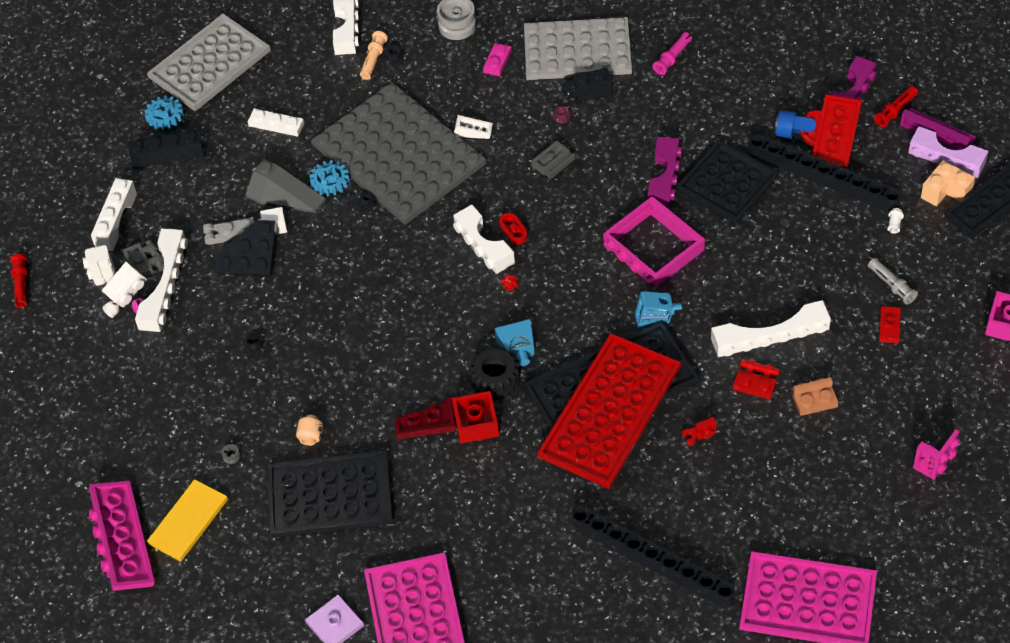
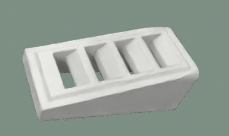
M458 115L454 133L458 137L490 139L493 123Z

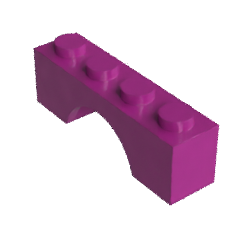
M856 56L848 72V80L853 84V87L845 92H833L832 95L862 100L863 93H867L870 82L874 81L877 76V71H875L876 63Z
M657 137L655 162L662 165L666 171L661 176L650 179L648 199L653 196L665 207H670L671 200L675 199L673 185L677 186L678 179L675 171H679L680 160L677 159L682 155V146H679L678 138Z

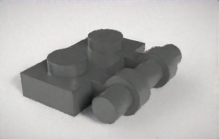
M148 240L146 242L147 246L143 248L140 243H137L122 250L127 262L144 277L154 273L152 267H158L159 271L164 270V259L159 255V249L152 240ZM152 255L153 258L147 259L146 256Z

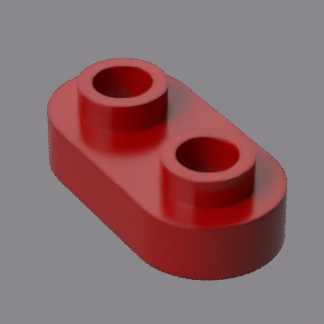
M513 213L503 214L499 219V224L507 238L516 245L526 242L527 230L517 216Z

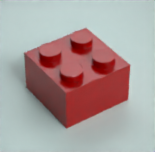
M491 391L452 398L460 444L499 436Z

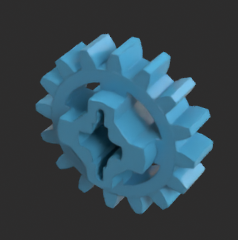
M164 96L163 99L157 97V101L151 100L152 105L147 104V109L144 110L146 121L150 127L154 125L156 130L159 127L162 130L165 127L171 129V125L177 126V121L181 122V117L184 116L182 104L179 103L178 99L174 101V97L167 99V96Z
M330 160L329 164H326L323 161L322 166L317 164V169H312V174H310L311 187L314 188V191H319L320 195L326 193L327 197H329L330 193H333L336 196L337 191L343 192L342 187H348L347 183L350 182L349 172L345 165L340 166V162L333 164V161Z

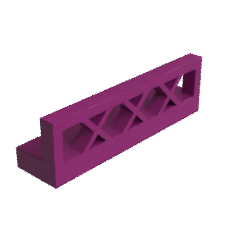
M905 109L901 115L900 126L916 132L918 127L934 131L940 144L954 150L965 149L973 145L976 140V136L915 109Z

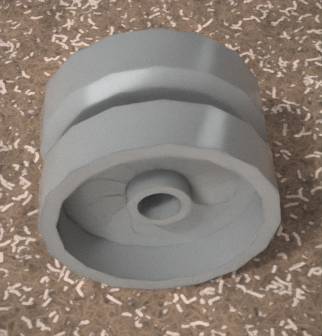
M442 0L437 6L438 27L440 33L445 38L461 40L473 34L476 29L473 2L470 0Z

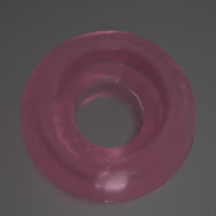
M564 106L557 107L553 112V119L558 123H565L571 117L570 111Z

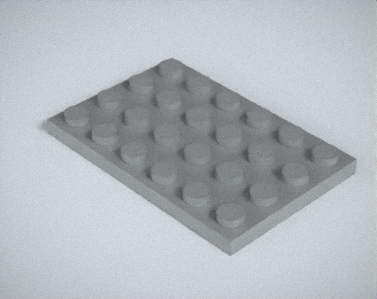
M221 14L150 70L147 75L148 78L193 111H197L270 52L271 49L261 39L225 14Z
M628 17L524 23L527 80L573 78V75L606 67L610 75L632 74Z

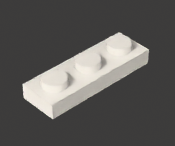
M254 109L248 120V125L250 127L299 136L304 120L298 117Z

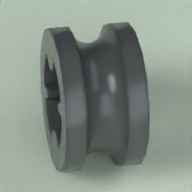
M228 444L221 450L225 463L234 464L239 461L240 452L236 445Z

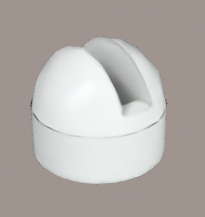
M113 301L107 302L102 307L104 312L111 318L117 315L120 309L119 305H115L116 303Z

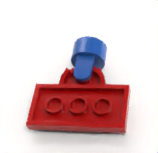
M826 94L822 111L814 110L808 112L805 117H799L797 112L781 110L778 112L776 119L775 135L776 137L792 139L794 133H800L802 139L808 145L814 147L813 156L848 169L862 100Z

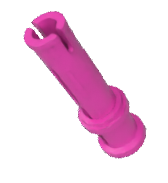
M684 32L668 51L663 52L658 61L654 62L653 69L656 73L660 75L666 74L668 67L675 63V58L691 42V35L686 39L689 33Z

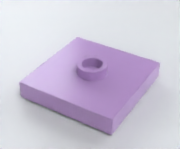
M339 595L305 619L306 624L323 643H343L364 627L363 622Z

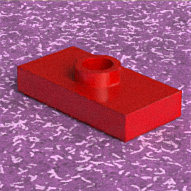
M881 306L879 342L899 344L901 308Z

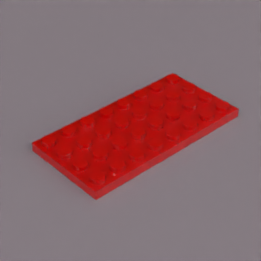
M611 333L539 449L537 457L610 489L678 373L681 362Z

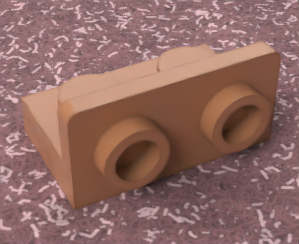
M831 377L826 379L820 378L813 382L800 383L794 386L793 399L800 416L838 407V400L832 388L833 380Z

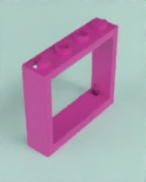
M653 196L603 233L605 248L616 254L621 262L629 265L634 273H638L647 284H651L655 288L703 252L705 247V239ZM650 215L689 246L656 273L617 241Z

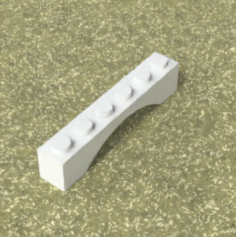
M161 228L157 244L164 259V271L160 283L154 292L139 304L135 317L139 330L161 332L162 326L166 323V311L170 309L171 294H174L175 280L179 277V265L183 263V251L188 245V240L185 238L183 230Z
M822 300L804 305L792 318L771 327L747 328L731 323L711 328V340L718 357L730 356L733 353L746 352L753 348L766 347L773 343L786 342L789 339L802 338L813 333H822L829 330L830 316Z

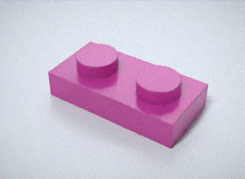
M495 43L483 67V72L500 76L512 52L511 46Z

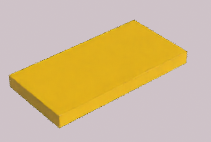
M194 479L147 540L148 544L181 562L227 502V496Z

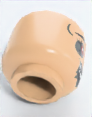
M307 415L298 421L296 437L304 445H314L321 440L323 423L315 415Z

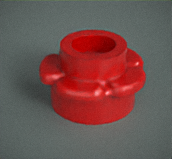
M504 275L503 280L500 281L506 290L513 291L514 288L519 286L518 278L511 275Z

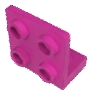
M955 429L940 451L934 446L921 441L917 447L913 468L935 480L938 474L942 475L947 468L946 463L948 460L952 461L958 450L956 448L960 442V439H958L960 431Z

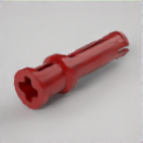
M909 86L894 102L886 104L881 112L874 115L875 122L880 127H886L891 119H895L898 116V111L918 94V90L914 86Z
M15 254L10 258L12 263L11 276L14 278L15 306L23 308L27 306L25 281L28 275V270L26 269L27 257L23 254Z

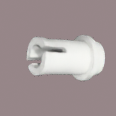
M893 208L888 214L890 217L888 231L898 233L904 214L901 209Z

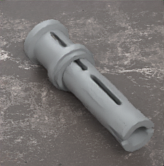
M873 258L869 262L868 267L891 287L892 292L898 294L906 305L915 300L918 292L915 289L912 290L904 279L896 277L877 258Z

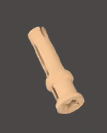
M375 31L372 35V42L368 45L369 52L360 72V76L363 79L371 78L377 58L383 52V45L388 39L384 32Z

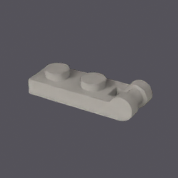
M251 217L215 225L205 224L203 226V232L206 234L204 237L205 243L212 245L234 240L254 223V218Z

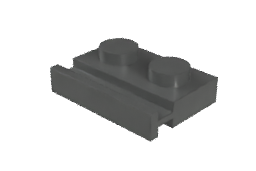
M555 141L531 161V166L541 174L548 176L550 180L575 160V154L570 153L569 149Z

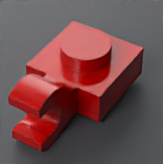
M714 417L696 423L694 428L682 431L683 438L686 436L691 437L686 440L687 446L693 445L696 439H707L716 434L717 423Z

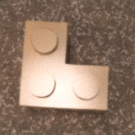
M942 161L924 182L921 198L935 206H938L946 194L961 201L973 191L975 177Z

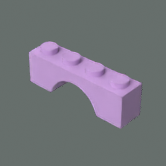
M918 127L909 147V154L937 164L945 161L976 178L979 177L988 155L987 150L973 145L962 150L947 149L938 142L936 132L922 127Z

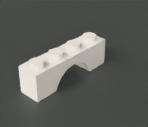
M333 0L335 17L346 21L341 27L333 30L335 55L356 53V46H359V39L356 36V33H359V26L356 21H359L358 10H356V8H359V1Z
M115 178L91 234L95 248L106 245L108 251L114 250L119 238L121 215L125 208L132 207L137 196L133 181Z
M473 205L453 215L454 229L457 233L463 235L468 245H472L476 255L484 259L489 269L498 274L515 264L514 252L504 240L489 241L479 234L483 229L482 215Z

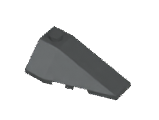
M265 159L253 171L246 192L247 198L262 205H267V203L276 204L277 207L283 208V206L293 207L294 210L316 213L326 201L323 196L280 166Z

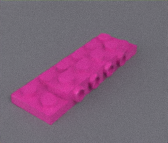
M130 481L90 484L89 491L93 507L89 510L90 521L95 522L93 536L99 540V543H97V553L103 557V560H101V570L106 572L107 578H110L112 590L153 587L155 581Z

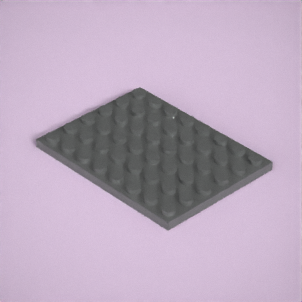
M393 82L311 140L312 145L329 160H332L334 164L340 162V166L345 165V168L348 169L349 177L367 193L374 194L377 197L376 200L405 225L487 164L486 159Z

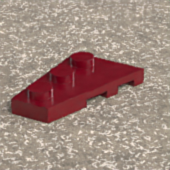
M451 397L445 399V402L439 405L434 403L428 406L427 410L422 412L415 411L394 420L397 440L456 431Z

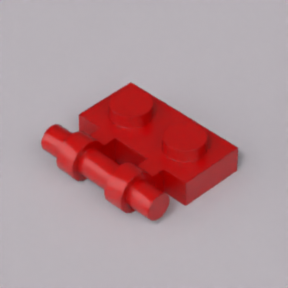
M742 359L740 367L747 368V371L738 370L733 390L771 400L777 380L770 378V376H779L780 369L774 368L770 364L756 363L755 360L750 359L747 361ZM754 370L763 372L764 375L753 374Z

